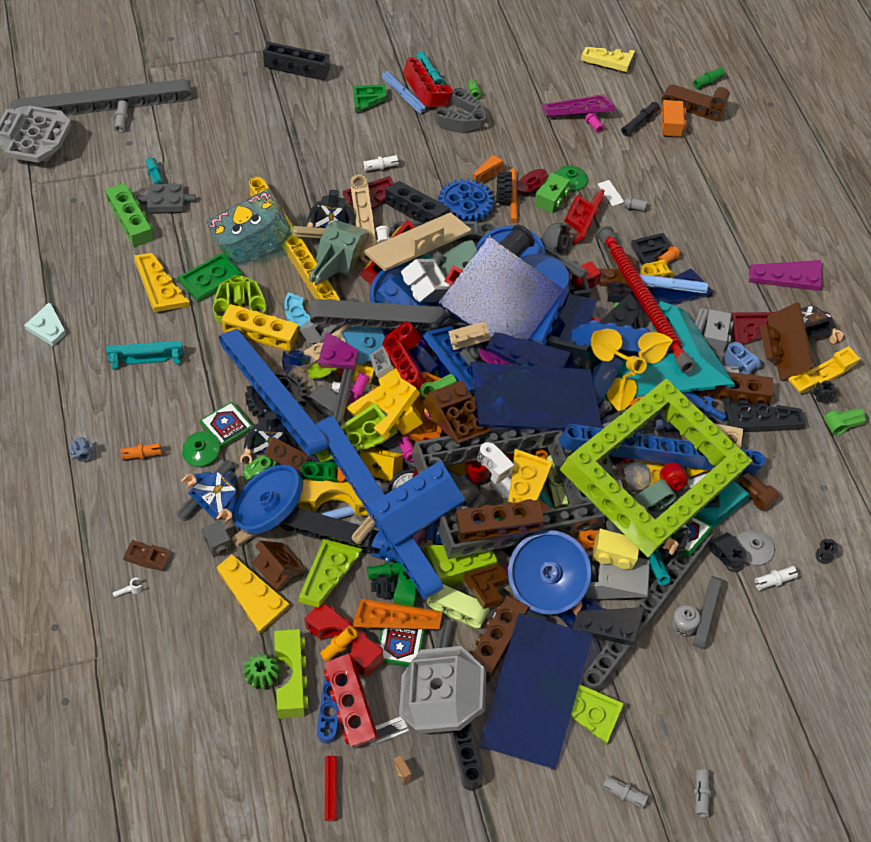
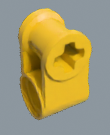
M666 260L646 263L641 267L640 274L674 278V273L669 270Z

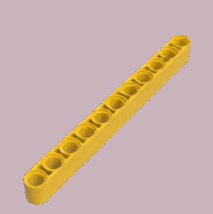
M261 177L251 178L249 180L251 198L256 195L260 197L263 192H266L267 195L271 193L267 201L273 204L267 209L261 208L263 202H267L265 197H262L259 202L257 198H254L253 201L315 300L340 301V298L327 279L319 285L315 281L313 283L309 281L310 274L317 265V262L301 237H294L292 235L293 225L265 181Z

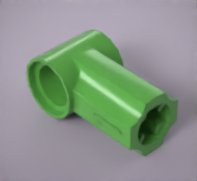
M449 374L433 383H424L420 389L422 402L427 397L426 393L456 383L457 380L454 375Z
M859 408L841 413L839 410H833L824 417L833 435H840L848 428L863 425L866 421L864 411Z

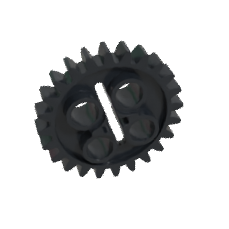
M277 369L276 373H274L297 403L301 407H306L307 389L304 387V382H300L299 376L294 378L293 372L287 375V370L280 373L279 369ZM252 385L247 386L245 400L248 411H252L253 417L258 415V419L266 418V414L273 411Z

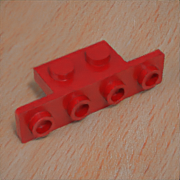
M601 189L593 197L591 203L580 195L574 198L564 219L565 223L577 231L572 243L576 244L578 241H583L588 234L586 231L593 223L592 218L599 210L597 207L604 200V189Z

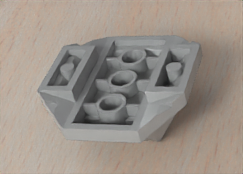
M30 105L16 109H6L0 119V147L5 156L9 158L37 163L40 161L49 162L54 152L60 149L71 127V121L62 111Z
M462 646L420 650L402 674L399 716L418 734L461 730L476 716L485 712V668Z

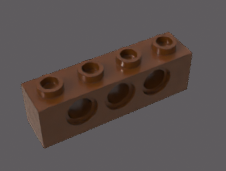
M727 372L735 384L734 387L720 385L715 386V389L694 390V394L703 399L705 396H708L715 400L723 401V398L727 397L732 401H739L741 399L747 400L748 403L759 404V402L767 403L769 406L773 397V378Z
M526 499L516 503L505 502L501 505H484L480 508L472 509L468 507L456 511V525L459 540L462 543L543 531L544 517L539 499ZM516 515H522L523 518H518ZM495 518H502L503 520L498 521ZM479 520V521H482L483 523L478 524V523H476V522H474V521Z
M507 595L504 601L496 606L494 618L490 617L485 626L487 630L484 635H479L475 644L477 646L475 651L471 650L469 652L485 668L486 681L488 682L491 681L519 632L529 609L528 605ZM507 619V620H509L510 622H509V623H505V622H503V621H501V620ZM492 636H499L500 639H494ZM488 652L491 656H484L482 653Z

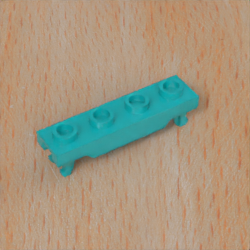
M182 341L106 346L108 362L113 363L111 365L112 369L118 368L119 362H124L127 365L166 362L172 358L174 364L179 365V358L184 357Z

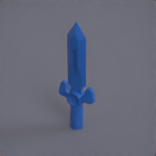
M692 392L682 393L697 408H701L704 415L709 413L721 421L725 419L726 414L712 407L713 398L705 396L706 404L701 397Z

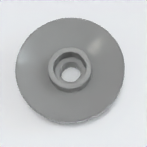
M747 530L740 533L735 539L746 551L747 556L743 561L746 564L761 566L768 563L774 555L772 540L760 531Z

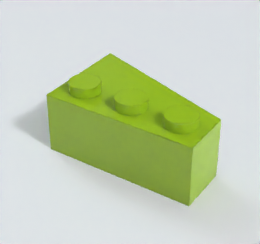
M425 545V557L428 558V562L440 578L442 584L450 588L465 583L463 580L464 573L497 564L493 550L448 559L443 545Z

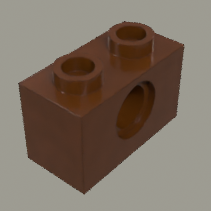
M272 437L263 454L281 465L292 466L298 473H300L301 466L308 458L307 454L275 437Z

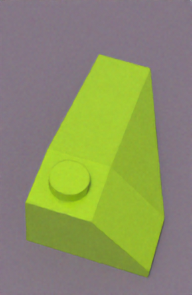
M376 403L340 426L356 452L382 444L398 433L394 426H392L389 431L390 436L384 439L374 430V427L386 417ZM327 449L315 454L321 463L333 460Z

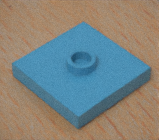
M354 326L342 331L346 343L359 351L357 365L370 361V354L383 346L382 343L385 337L381 328Z

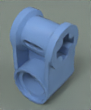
M738 342L729 344L724 361L730 366H738L739 373L750 375L752 370L758 369L761 366L759 358L748 351L742 344Z

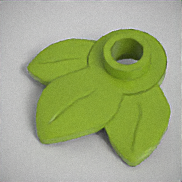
M316 363L307 370L309 373L308 377L317 380L329 375L338 368L319 367L318 363Z

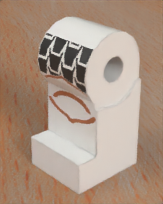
M486 442L481 445L477 457L478 462L490 470L492 473L491 480L496 485L511 475L514 464L493 443Z

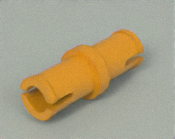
M348 626L339 636H334L331 639V643L320 652L321 657L328 662L339 652L346 650L347 645L357 637L356 630Z

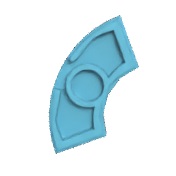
M288 292L284 305L285 314L288 321L298 324V328H300L310 319V315L303 308L305 298Z

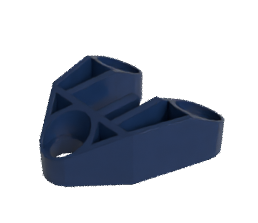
M614 354L612 360L602 361L595 366L594 371L587 373L576 381L580 389L579 399L591 409H595L600 404L614 382L622 366L623 359Z

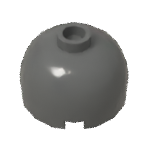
M551 224L542 233L541 241L545 247L561 256L565 252L568 254L573 241V235H570L569 231L572 228L569 224Z

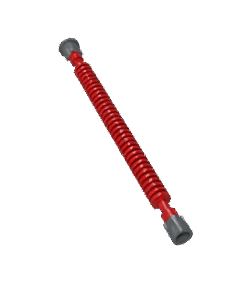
M607 225L601 227L597 231L598 239L611 249L610 255L656 331L673 340L668 350L674 351L675 362L681 372H691L695 368V363L690 355L680 348L681 341L622 246L617 245L613 228Z

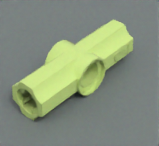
M551 455L546 457V460L553 462ZM553 463L548 475V481L555 509L568 507L570 504Z

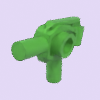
M262 455L245 465L243 474L247 481H250L265 469L276 466L277 462Z

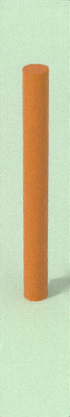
M512 168L510 169V172H512L510 212L511 222L516 223L518 221L517 170Z

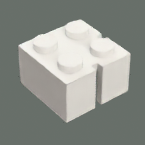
M416 259L401 271L404 282L412 287L413 297L419 302H437L452 289V287L444 282L446 278L434 259Z

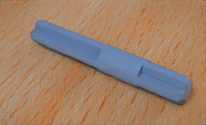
M389 71L382 73V79L419 114L426 111V106Z

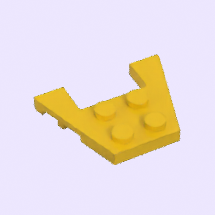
M395 376L348 405L346 409L353 416H356L376 403L387 416L374 427V430L384 439H387L390 436L389 431L392 426L398 425V418L403 411H408L420 392L401 377Z

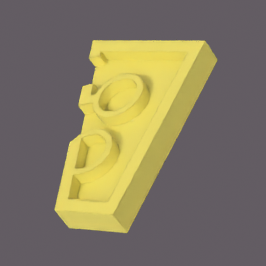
M585 47L581 60L590 64L594 63L602 67L627 72L635 50H629V53L621 52V49H615V51L611 52L605 48Z

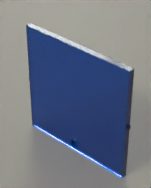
M488 236L439 301L438 305L468 326L486 321L491 339L489 341L515 359L564 289Z

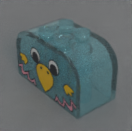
M269 188L206 221L216 244L233 264L237 265L246 264L282 245L288 239L291 231L281 206Z

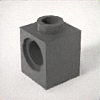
M221 521L202 528L204 541L213 558L225 555L228 551L232 550L230 538Z

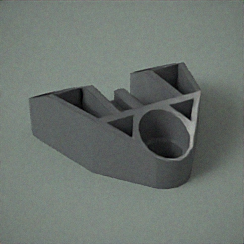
M455 88L452 93V102L457 107V111L446 107H438L435 110L436 123L448 131L466 133L486 123L487 115L481 102L464 88Z

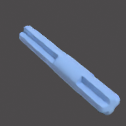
M639 274L646 286L707 293L708 283Z

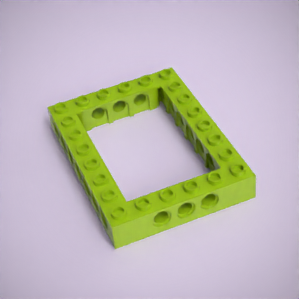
M665 379L566 459L560 471L649 557L748 467L752 460L668 379ZM663 409L664 419L674 425L680 431V434L684 435L694 445V448L700 450L709 459L708 461L716 467L655 520L598 462L602 458L605 459L614 448H619L625 439H630L636 430L642 429L650 419L653 420Z

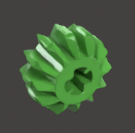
M260 652L256 658L250 655V662L245 661V669H243L246 683H252L254 689L261 685V689L264 690L266 684L272 687V680H278L277 673L280 671L279 666L276 665L277 660L275 657L270 659L268 653L262 657Z

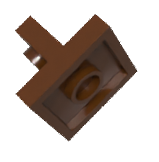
M260 540L255 547L260 553L252 563L276 591H281L293 576L302 577L307 571L283 543Z

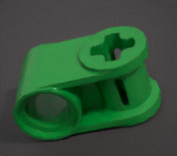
M306 462L301 466L302 480L309 479L322 482L331 480V482L339 483L337 480L338 466L334 462Z
M404 568L399 573L393 604L414 607L417 588L412 580L408 579L410 577Z

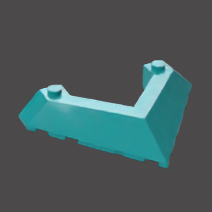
M661 301L658 306L681 341L680 348L690 355L695 363V368L689 373H682L675 362L674 353L665 355L659 362L654 364L646 362L647 367L644 372L636 373L634 376L631 375L626 378L633 379L636 382L637 390L634 398L644 397L665 379H668L681 393L691 392L692 390L715 389V386L720 385L734 387V382L687 311ZM623 359L616 378L622 379L625 374L631 372L626 367L625 359Z

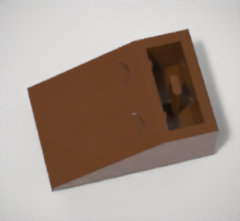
M463 380L429 392L423 402L431 419L456 444L491 431Z

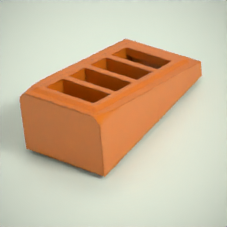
M491 155L474 172L473 181L476 179L477 184L480 182L484 183L496 176L498 172H502L503 160Z

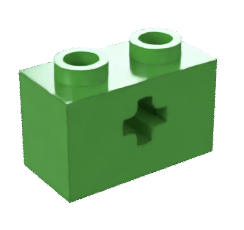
M551 172L537 191L534 206L553 213L556 208L561 206L563 198L569 195L570 180Z

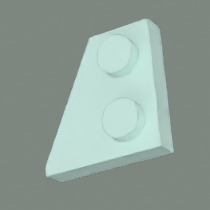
M50 303L24 325L27 331L51 346H54L66 335Z

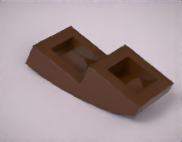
M131 540L123 560L142 567L163 571L171 552L153 544L149 547Z

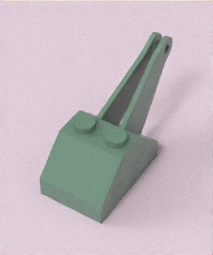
M338 220L328 224L320 239L316 257L317 265L312 270L309 281L312 283L315 281L319 285L332 275L349 279L368 240L369 231Z

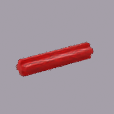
M334 755L325 757L324 817L325 821L328 822L337 820V757Z

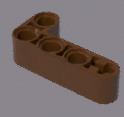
M669 85L662 97V102L663 100L683 101V108H686V112L713 121H719L727 108L730 92L725 87H718L713 97L680 86Z

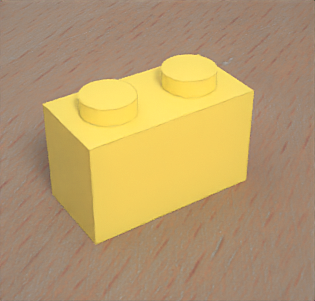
M600 529L595 538L592 560L602 564L618 566L621 569L632 570L638 559L639 548L626 535Z

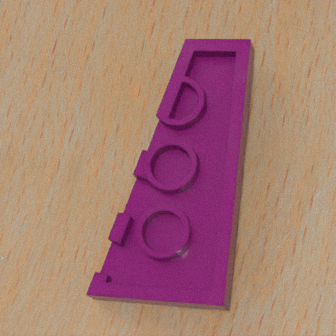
M604 94L542 104V111L547 116L554 117L565 114L615 111V104Z
M821 260L751 264L749 268V283L820 291Z

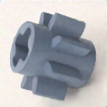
M83 437L75 438L71 442L72 446H68L72 459L77 458L80 462L90 459L91 453L94 452L91 440L86 441Z

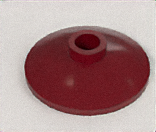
M536 169L527 173L518 181L517 190L521 193L538 190L548 177L547 171L545 169Z

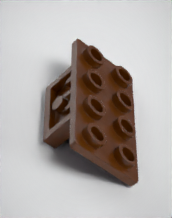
M796 302L768 315L769 325L761 326L760 330L766 360L777 364L779 379L785 381L792 376H797L813 369L814 366L800 303Z

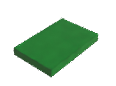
M220 253L180 275L178 282L199 303L217 293L218 287L222 282L234 276H243V274L223 253Z

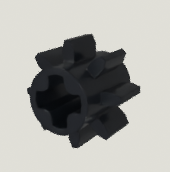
M825 380L821 383L817 382L812 394L816 395V401L825 404L828 401H834L838 390L834 389V383Z
M389 574L376 575V580L371 582V592H376V597L378 598L391 597L392 592H395L396 580H391V575Z

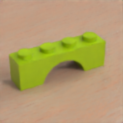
M300 629L274 631L276 660L286 663L293 671L288 683L276 689L278 719L305 717L304 709H308V695L303 696V689H307V675L302 676V669H306V656L301 655V650H305V637H300Z

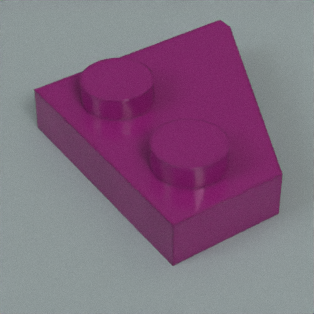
M326 333L318 365L319 367L356 369L359 351L330 333Z

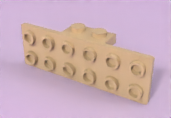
M448 213L365 249V254L380 268L387 271L470 234L471 228L452 213Z

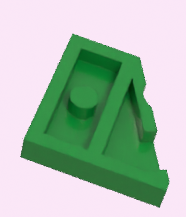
M385 84L353 86L355 113L386 101Z

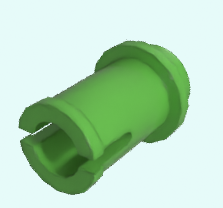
M472 79L473 84L469 80L467 82L469 93L478 99L481 95V89L478 88L477 80Z

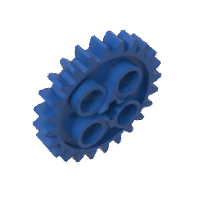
M461 178L460 182L455 179L454 184L448 182V186H443V190H440V195H438V201L450 207V213L459 220H474L478 223V219L484 220V216L488 217L489 212H492L494 196L491 195L492 191L488 190V186L482 187L483 182L477 184L476 179L470 182V178L467 181Z

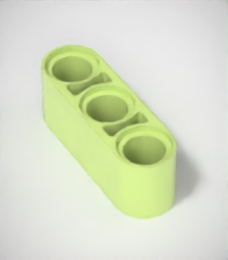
M443 585L444 590L427 600L428 606L432 609L442 611V614L474 628H481L490 611V608L483 609L477 599L446 585Z

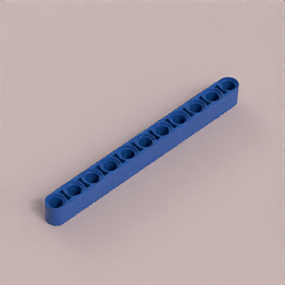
M234 329L219 335V341L224 351L269 408L277 414V418L308 456L328 449V443L324 434L239 330Z
M331 415L315 423L327 440L328 452L421 596L426 600L444 590L440 578L412 536L396 546L393 544L370 507L371 503L385 494L335 418Z
M570 424L560 436L559 443L564 449L576 451L604 428ZM634 433L630 439H625L619 448H614L609 453V456L664 464L674 462L685 467L712 470L716 467L708 461L709 459L700 450H696L690 441ZM741 449L752 460L741 475L747 473L755 475L765 464L766 459L764 455L758 451Z

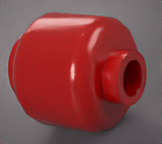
M672 462L666 464L660 470V480H665L672 490H681L687 485L688 476L682 465Z

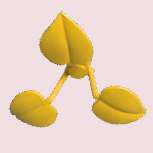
M602 329L594 331L591 337V347L595 356L600 360L610 361L614 354L626 360V367L631 371L625 374L622 379L615 378L606 393L608 400L617 411L625 410L636 394V382L633 379L626 378L631 375L634 376L636 373L644 372L647 367L646 362L651 364L659 362L673 342L671 338L657 332L645 333L638 340V347L641 350L638 352L639 357H627L617 351L622 346V338L616 330Z

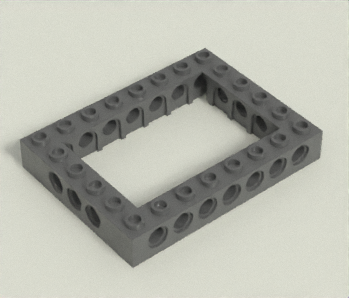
M564 415L490 428V432L456 444L449 436L418 441L414 444L412 457L418 474L440 460L444 466L478 460L477 457L481 445L486 442L493 443L504 455L513 454L515 449L528 451L547 447L570 504L568 507L550 508L548 511H543V531L553 530L571 534L600 528L606 516L560 471L566 459L575 452L564 449L559 443L560 436L568 426ZM457 508L435 521L448 559L518 545L526 537L534 534L527 533L460 543L456 525Z

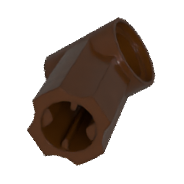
M752 473L745 474L739 481V485L750 494L754 505L759 510H766L779 499V494L774 487L770 485L765 486Z

